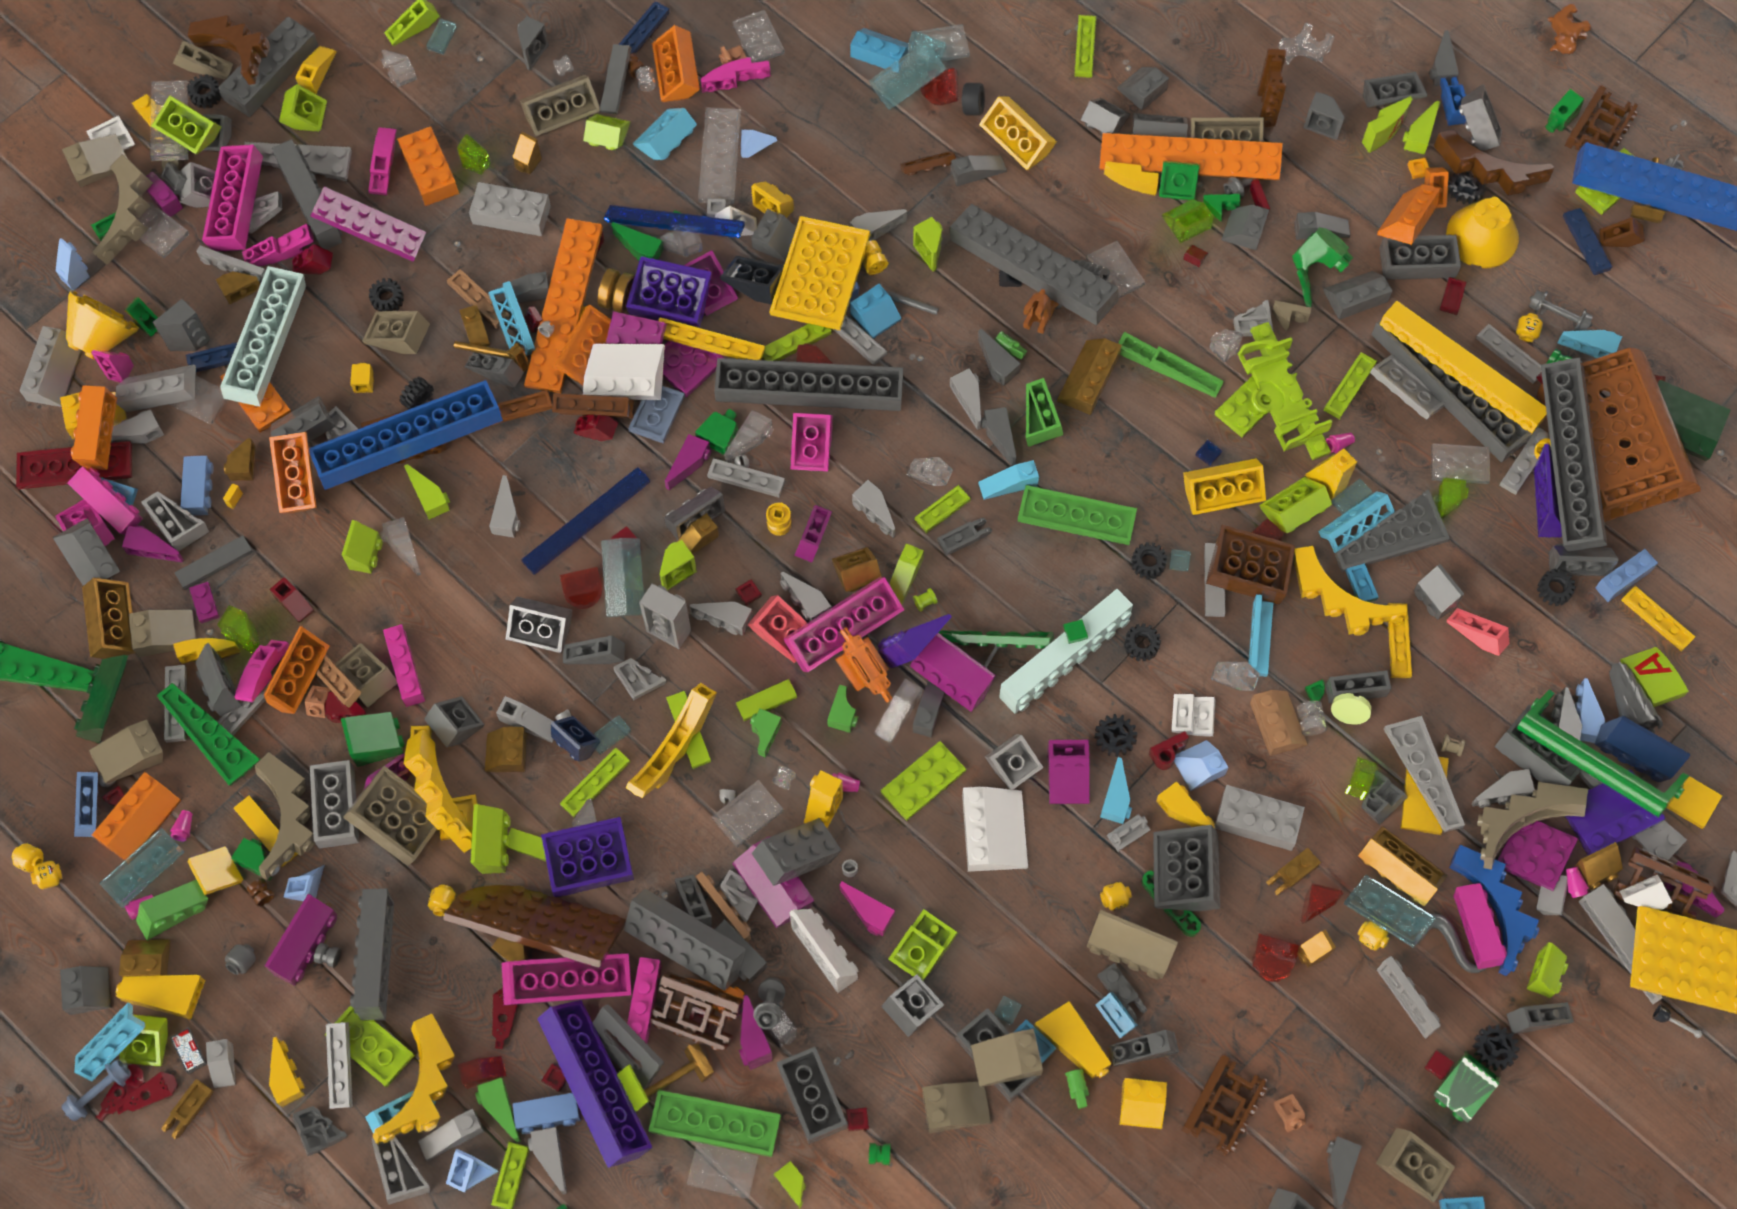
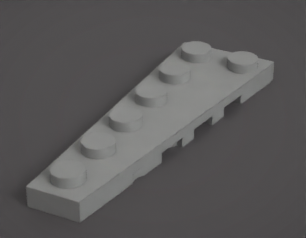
M245 142L244 145H254L263 155L262 165L280 168L272 150L273 147L280 144ZM299 145L311 173L314 175H325L326 178L347 181L352 153L350 147Z
M1422 716L1385 726V733L1444 833L1463 828L1465 826Z
M1583 770L1578 774L1590 789L1602 784L1601 781ZM1665 820L1632 837L1640 843L1643 850L1665 860H1669L1687 840Z

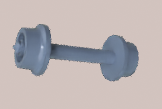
M118 1059L111 1064L107 1063L105 1068L109 1075L79 1100L69 1094L67 1101L61 1105L65 1116H68L73 1121H77L81 1117L85 1118L88 1113L84 1105L113 1081L124 1086L126 1084L125 1081L131 1076L127 1065Z

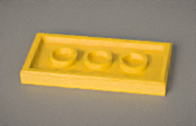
M1438 757L1447 778L1449 758ZM1406 768L1404 793L1408 798L1403 802L1401 829L1441 835L1442 828Z

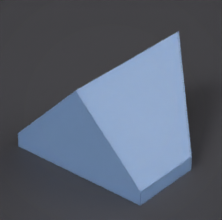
M741 130L742 158H749L777 141V138L754 130Z
M324 865L298 877L289 878L284 898L304 901L307 894L316 898Z
M456 1149L446 1184L465 1192L467 1189L499 1171L476 1157Z

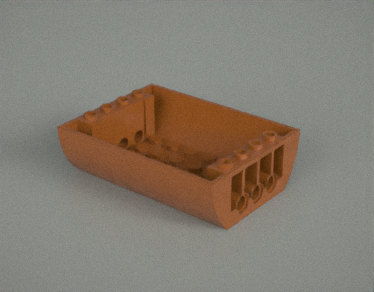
M1626 348L1583 363L1604 522L1701 491L1645 353L1639 349ZM1542 384L1538 389L1537 398L1540 403L1546 406ZM1602 391H1608L1611 395L1608 398H1602L1599 394ZM1609 407H1614L1617 412L1610 415L1606 410ZM1626 440L1631 445L1628 448H1622L1619 443ZM1629 457H1634L1637 459V463L1629 465L1626 460Z

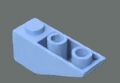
M61 238L58 246L56 272L60 279L74 291L90 276L86 271L88 269L87 266L81 261L82 258L76 252L77 249L71 242L66 243Z
M1584 678L1576 687L1578 702L1575 703V707L1582 724L1580 740L1595 743L1600 727L1605 723V718L1588 679Z

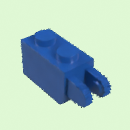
M1457 77L1451 78V85L1449 86L1446 78H1441L1440 87L1442 93L1440 97L1448 126L1465 124L1467 120L1465 116L1461 115L1459 110L1462 98L1466 96L1464 86L1458 83Z

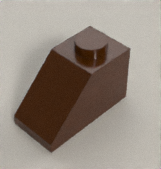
M1633 217L1600 229L1601 246L1631 247L1645 242L1644 226Z

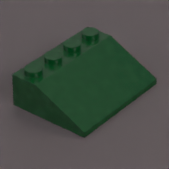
M1659 380L1658 386L1686 453L1704 461L1709 460L1719 441L1731 410Z
M127 655L102 659L100 665L96 664L93 672L96 679L94 683L90 682L87 693L90 696L88 701H83L80 709L84 713L81 719L77 718L74 730H77L76 737L100 743L128 660Z

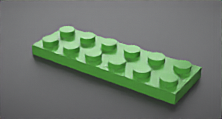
M1025 485L1017 522L1129 545L1137 508Z
M658 1090L649 1133L772 1157L781 1114Z

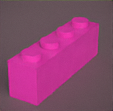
M82 466L69 480L68 484L120 534L126 535L128 526L135 527L143 519L138 514L140 511L133 505L129 506L125 502L126 498L121 493H116L112 489L113 485L105 479L102 480L99 477L100 473L96 469Z
M402 624L384 629L385 640L405 706L409 707L425 702L408 638Z
M1481 883L1457 887L1453 896L1477 968L1484 969L1502 965L1507 957L1505 946L1501 945L1500 931L1497 926L1495 927L1493 921L1494 913L1488 907L1486 891L1482 889Z
M640 957L627 1024L648 1044L651 1028L649 1021L655 1007L662 964L657 959Z

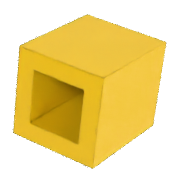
M352 364L351 387L354 393H373L374 372L371 364Z

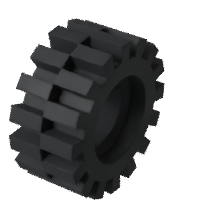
M202 74L199 75L200 78L193 77L194 81L190 80V84H187V93L193 105H197L198 108L203 106V109H207L208 105L211 108L213 103L217 105L216 100H221L217 80L213 76L209 77L208 74H205V77ZM204 88L211 89L207 94H198Z
M382 278V282L377 280V285L374 283L371 285L372 288L369 289L370 293L368 294L375 310H399L398 305H403L404 295L397 281L394 280L392 282L390 278L386 281L385 278ZM384 292L393 293V296L388 300L380 299V295Z
M419 376L413 378V381L408 382L409 385L404 387L405 390H402V395L399 397L401 404L409 410L430 401V397L433 396L434 387Z
M1146 542L1145 546L1140 544L1139 548L1136 547L1131 560L1132 570L1135 569V574L1139 573L1142 579L1143 576H1146V580H1149L1150 577L1156 579V575L1159 577L1165 570L1167 562L1165 550H1161L1160 545L1155 547L1153 542L1152 545H1149V542ZM1146 555L1153 556L1156 559V564L1152 567L1145 566L1142 563V558Z
M1551 569L1550 572L1548 570L1537 585L1539 586L1537 588V592H1540L1539 597H1544L1542 601L1546 602L1548 600V605L1555 603V606H1559V604L1562 606L1568 602L1576 589V586H1574L1575 580L1571 581L1572 575L1567 576V571L1561 573V569H1557L1556 572L1555 569ZM1550 583H1560L1563 586V592H1553L1550 589Z
M1142 623V626L1136 624L1135 628L1132 626L1125 638L1124 647L1127 648L1126 653H1130L1132 659L1136 657L1137 661L1140 658L1142 661H1146L1147 658L1150 660L1153 656L1155 657L1161 640H1159L1160 634H1157V630H1152L1151 625L1145 627L1146 624ZM1144 636L1148 638L1150 645L1144 649L1139 648L1135 644L1136 638Z

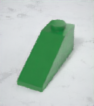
M612 223L615 237L638 261H640L641 256L659 259L664 250L662 240L618 223Z

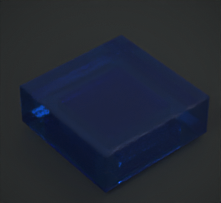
M1207 440L1195 455L1211 466L1222 454V450Z

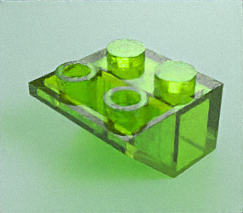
M1194 199L1162 214L1163 219L1180 243L1210 229L1214 218L1205 203Z
M228 605L217 624L221 634L226 637V640L234 641L236 644L242 645L246 651L253 653L261 645L253 622L246 612Z

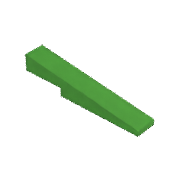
M1126 332L1123 333L1118 344L1122 345L1121 356L1212 397L1217 396L1224 382L1160 346L1156 349Z

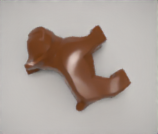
M1574 4L1565 6L1553 17L1548 18L1552 28L1558 35L1554 38L1556 43L1550 48L1551 52L1558 50L1562 54H1573L1576 50L1577 40H1584L1588 36L1586 32L1591 28L1590 23L1587 20L1578 23L1574 22L1572 13L1578 11Z
M1045 289L1034 293L1024 307V315H1027L1023 323L1024 328L1030 330L1033 322H1040L1037 331L1044 334L1046 325L1054 314V309L1059 305V303L1050 300L1049 296L1045 294Z

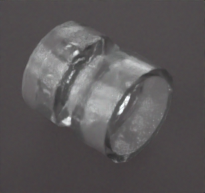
M1308 701L1297 706L1298 717L1302 720L1300 727L1303 735H1317L1327 730L1326 720L1322 717L1324 714L1322 702Z

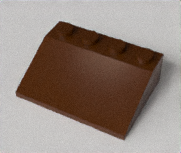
M1222 524L1210 562L1206 584L1254 598L1256 594L1262 595V600L1280 605L1287 595L1295 545Z

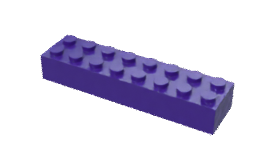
M582 1000L551 1006L537 1019L607 1167L610 1168L639 1159L653 1147Z

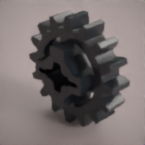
M1468 172L1466 175L1454 173L1448 179L1447 193L1451 194L1450 198H1455L1456 202L1462 201L1464 205L1468 202L1471 205L1473 202L1476 203L1483 199L1486 188H1484L1485 184L1481 185L1474 175L1470 176Z
M1114 714L1111 719L1107 715L1105 721L1100 720V726L1095 728V731L1098 733H1095L1094 739H1099L1096 742V746L1102 745L1101 752L1107 750L1108 756L1112 752L1115 753L1116 757H1118L1119 752L1126 755V749L1132 751V745L1136 744L1137 740L1135 738L1138 735V732H1134L1136 726L1129 725L1130 718L1126 721L1123 720L1124 715L1117 718V715Z
M1497 1024L1493 1029L1488 1025L1485 1030L1482 1028L1478 1032L1479 1035L1474 1037V1040L1477 1041L1472 1045L1473 1048L1477 1049L1474 1056L1481 1057L1478 1061L1479 1063L1486 1062L1485 1068L1492 1065L1493 1070L1496 1071L1500 1066L1503 1071L1507 1066H1512L1514 1064L1513 1061L1519 1057L1515 1054L1520 1051V1048L1515 1047L1518 1040L1511 1038L1514 1035L1513 1032L1506 1033V1027L1500 1030Z

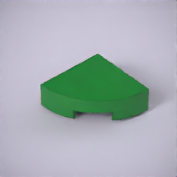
M1323 679L1305 687V691L1313 706L1320 702L1324 695L1325 684Z

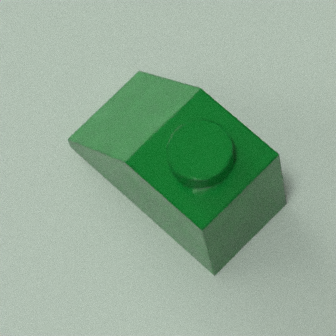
M243 838L231 859L237 865L261 876L259 866L267 858V855L261 847V842L254 838H251V840Z

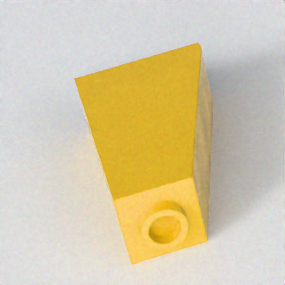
M1342 449L1319 463L1306 473L1305 476L1308 479L1325 485L1332 502L1345 491L1357 461L1345 449Z
M199 975L123 977L122 982L118 983L116 997L124 1002L191 1020L206 980Z
M1070 1001L1034 1024V1027L1080 1069H1083L1092 1079L1096 1076L1101 1078L1109 1073L1108 1069L1111 1066V1062Z

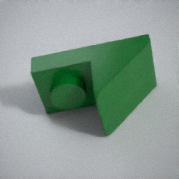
M1240 194L1203 195V206L1219 221H1222V209L1235 210L1240 207Z
M136 297L124 311L142 331L152 337L157 332L153 321L158 317L139 297Z

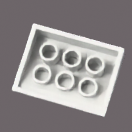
M593 344L584 375L583 395L628 397L631 400H661L665 345Z
M991 787L963 788L962 799L968 872L1028 868L1022 791Z
M811 909L792 910L790 912V920L793 931L836 992L839 993L858 980L857 973L859 970L853 962H848L845 957L847 953L841 945L837 946L833 941L835 936L831 930H826L823 927L824 921L818 913L814 914Z

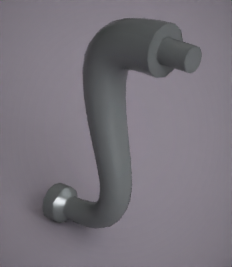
M1435 913L1420 916L1414 919V925L1407 929L1412 936L1417 932L1424 934L1436 928L1441 931L1456 961L1465 971L1479 973L1487 969H1478L1476 964L1468 961L1456 930L1444 916Z

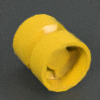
M874 240L868 241L862 260L863 266L869 275H876L884 271L889 263L885 255L881 254L882 250L879 244Z
M777 502L770 505L766 511L768 530L776 536L785 535L790 531L792 524L790 509L783 503Z

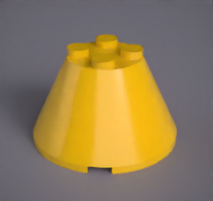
M1497 197L1484 199L1461 208L1454 213L1447 225L1446 235H1456L1460 260L1470 266L1471 264L1482 266V268L1500 266L1514 255L1518 247L1519 234L1513 217L1506 204Z
M70 290L68 294L66 340L70 348L76 351L81 349L86 352L85 355L95 360L92 355L93 350L110 351L139 329L131 320L128 322L123 319L124 316L112 308L86 295L79 297L77 296L78 292Z

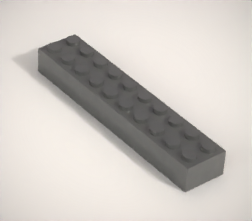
M973 204L949 227L950 241L1036 291L1040 292L1041 289H1045V294L1050 299L1096 326L1118 302V287Z
M1381 320L1376 323L1371 335L1422 381L1434 397L1440 402L1443 401L1445 403L1444 407L1501 463L1529 441L1533 433L1524 430L1517 422L1506 417L1497 408L1492 407L1485 399L1477 396L1471 389L1460 384L1457 379L1446 374L1443 369L1436 364H1432L1422 354L1415 352L1411 346L1400 341L1397 336L1386 331L1380 325Z
M717 358L714 389L716 402L901 411L903 368Z
M1580 358L1541 365L1563 545L1568 552L1606 546L1607 539L1584 365Z

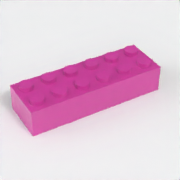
M254 145L225 146L220 148L202 241L211 250L229 251L245 250L263 160V155Z
M879 577L783 640L802 671L809 672L843 650L842 644L846 640L840 632L841 629L847 627L852 636L860 635L862 638L904 611V608L886 578Z
M629 954L607 955L600 968L569 958L502 963L504 1005L631 995Z

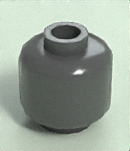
M248 944L234 945L225 956V967L235 975L247 973L256 961V956L253 953L254 949Z

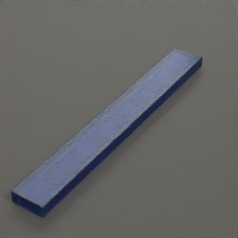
M614 205L609 206L604 216L605 222L610 223L615 222L618 224L740 238L745 227V222L740 220Z
M637 467L522 558V563L535 575L649 484L650 479Z

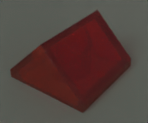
M1312 883L1305 895L1301 923L1308 922L1336 905L1343 892Z

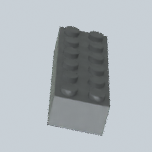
M288 16L266 38L270 43V49L268 50L267 57L261 58L256 84L249 85L241 74L240 65L218 87L222 99L248 117H251L319 46L313 32Z
M291 139L273 147L272 150L278 165L309 226H311L319 246L327 250L341 244L340 236L343 234L340 229L311 217V213L322 190L319 188L314 174L311 173L299 145H294Z
M363 889L362 896H359L358 901L361 915L357 916L359 935H356L355 945L358 947L357 955H354L356 974L352 976V986L355 989L354 994H351L350 1004L361 1020H386L395 903L388 889Z
M644 889L631 900L624 931L723 991L738 979L746 948L647 889Z

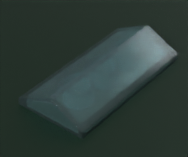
M926 40L869 80V83L879 99L890 110L947 69Z
M618 538L602 540L606 617L642 615L639 603L644 596L640 539Z
M160 828L99 884L123 908L177 860L184 851Z
M1367 875L1364 876L1344 901V905L1413 948L1424 939L1436 920L1431 914Z

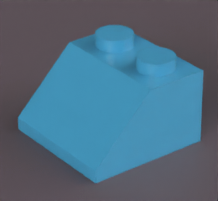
M880 284L850 303V314L873 339L901 320V316L891 296Z

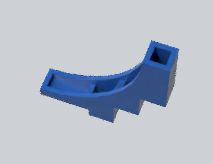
M1459 845L1455 850L1449 868L1463 875L1473 884L1481 883L1482 889L1486 891L1488 901L1498 919L1503 945L1507 952V957L1503 964L1500 965L1498 973L1507 976L1511 971H1515L1518 964L1516 956L1522 952L1525 942L1528 943L1532 938H1536L1539 932V927H1537L1539 920L1519 912L1523 902L1520 899L1522 892L1502 883L1506 876L1504 871L1506 864L1495 860L1492 869H1485L1484 860H1480L1481 853Z

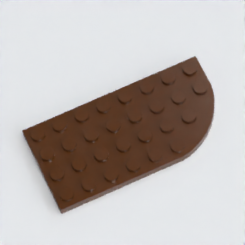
M488 885L465 891L455 898L445 911L443 920L598 968H600L626 923V919L617 915L584 907L578 903H571L559 897L548 896L539 891L525 889L522 886Z

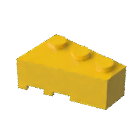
M820 770L818 776L814 775L810 783L812 787L804 823L820 818L826 828H828L843 800L842 780Z

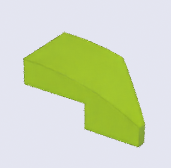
M789 1161L774 1173V1176L797 1206L801 1208L803 1205V1191H805L806 1185L803 1176L792 1162Z

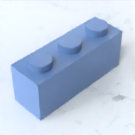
M186 456L183 461L180 507L190 512L193 516L208 515V508H211L209 492L212 491L213 485L210 476L213 474L214 467L207 456Z
M1644 549L1602 578L1596 586V590L1609 602L1652 572L1658 562Z
M77 772L74 837H93L92 834L96 830L98 772Z
M573 1093L513 1103L515 1128L518 1132H522V1134H530L534 1129L554 1128L555 1125L561 1124L564 1127L576 1125L577 1121H581L579 1106Z

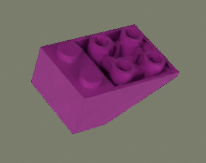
M1049 740L1047 746L1049 804H1089V740Z

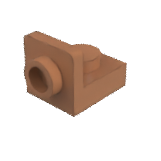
M724 46L721 47L719 57L723 65L747 58L741 46L727 51Z
M312 685L305 699L306 715L320 718L326 717L327 694L332 692L329 688Z
M1293 1094L1274 1102V1107L1284 1121L1287 1132L1298 1130L1306 1124L1305 1113Z

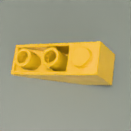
M319 46L302 63L295 77L298 85L317 94L336 54V50Z
M1175 782L1158 795L1156 802L1169 817L1191 827L1212 825L1214 827L1213 820L1208 815H1204L1199 803L1195 800L1193 801L1188 796L1189 792L1183 785L1180 786L1178 782Z
M274 1037L269 1086L277 1104L284 1107L305 1096L302 1090L305 1088L301 1077L297 1078L294 1072L297 1070L293 1059L289 1060L286 1054L289 1052L285 1041H280L277 1037Z

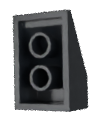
M736 255L720 276V279L754 301L772 305L784 265Z

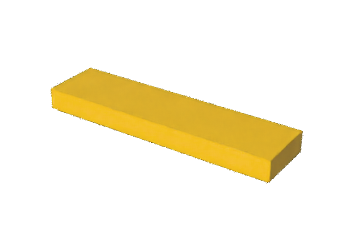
M1634 586L1622 598V602L1681 652L1696 637L1638 587Z
M1388 603L1387 605L1389 606L1406 605L1407 609L1406 617L1401 622L1392 623L1388 621L1391 678H1411L1408 606L1401 603Z
M247 796L233 809L271 852L277 840L279 830L254 800ZM294 852V856L291 858V860L298 855L296 852ZM285 861L281 866L283 867L288 862Z

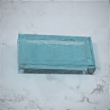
M440 19L426 46L427 50L444 54L457 28L456 23Z
M1359 478L1334 497L1331 503L1343 515L1369 497L1373 491Z
M619 715L594 733L601 741L595 749L599 755L631 732V729Z

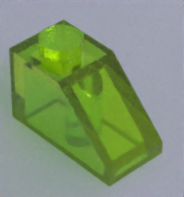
M465 134L457 147L462 166L482 175L484 170H487L490 165L488 152L470 135Z
M1443 477L1439 485L1438 512L1441 519L1461 506L1463 500L1467 499L1469 488L1466 487V480Z
M1357 757L1345 793L1364 800L1375 775L1376 763Z

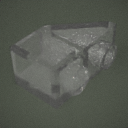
M387 50L381 51L383 67L389 69V72H387L391 82L395 81L397 87L417 80L414 68L407 56Z
M694 224L683 226L679 230L665 233L660 237L664 250L685 257L703 251L702 241Z
M940 457L917 458L911 462L907 475L932 486H942L947 484L953 469Z
M1217 662L1211 679L1236 690L1254 691L1260 673L1248 662Z

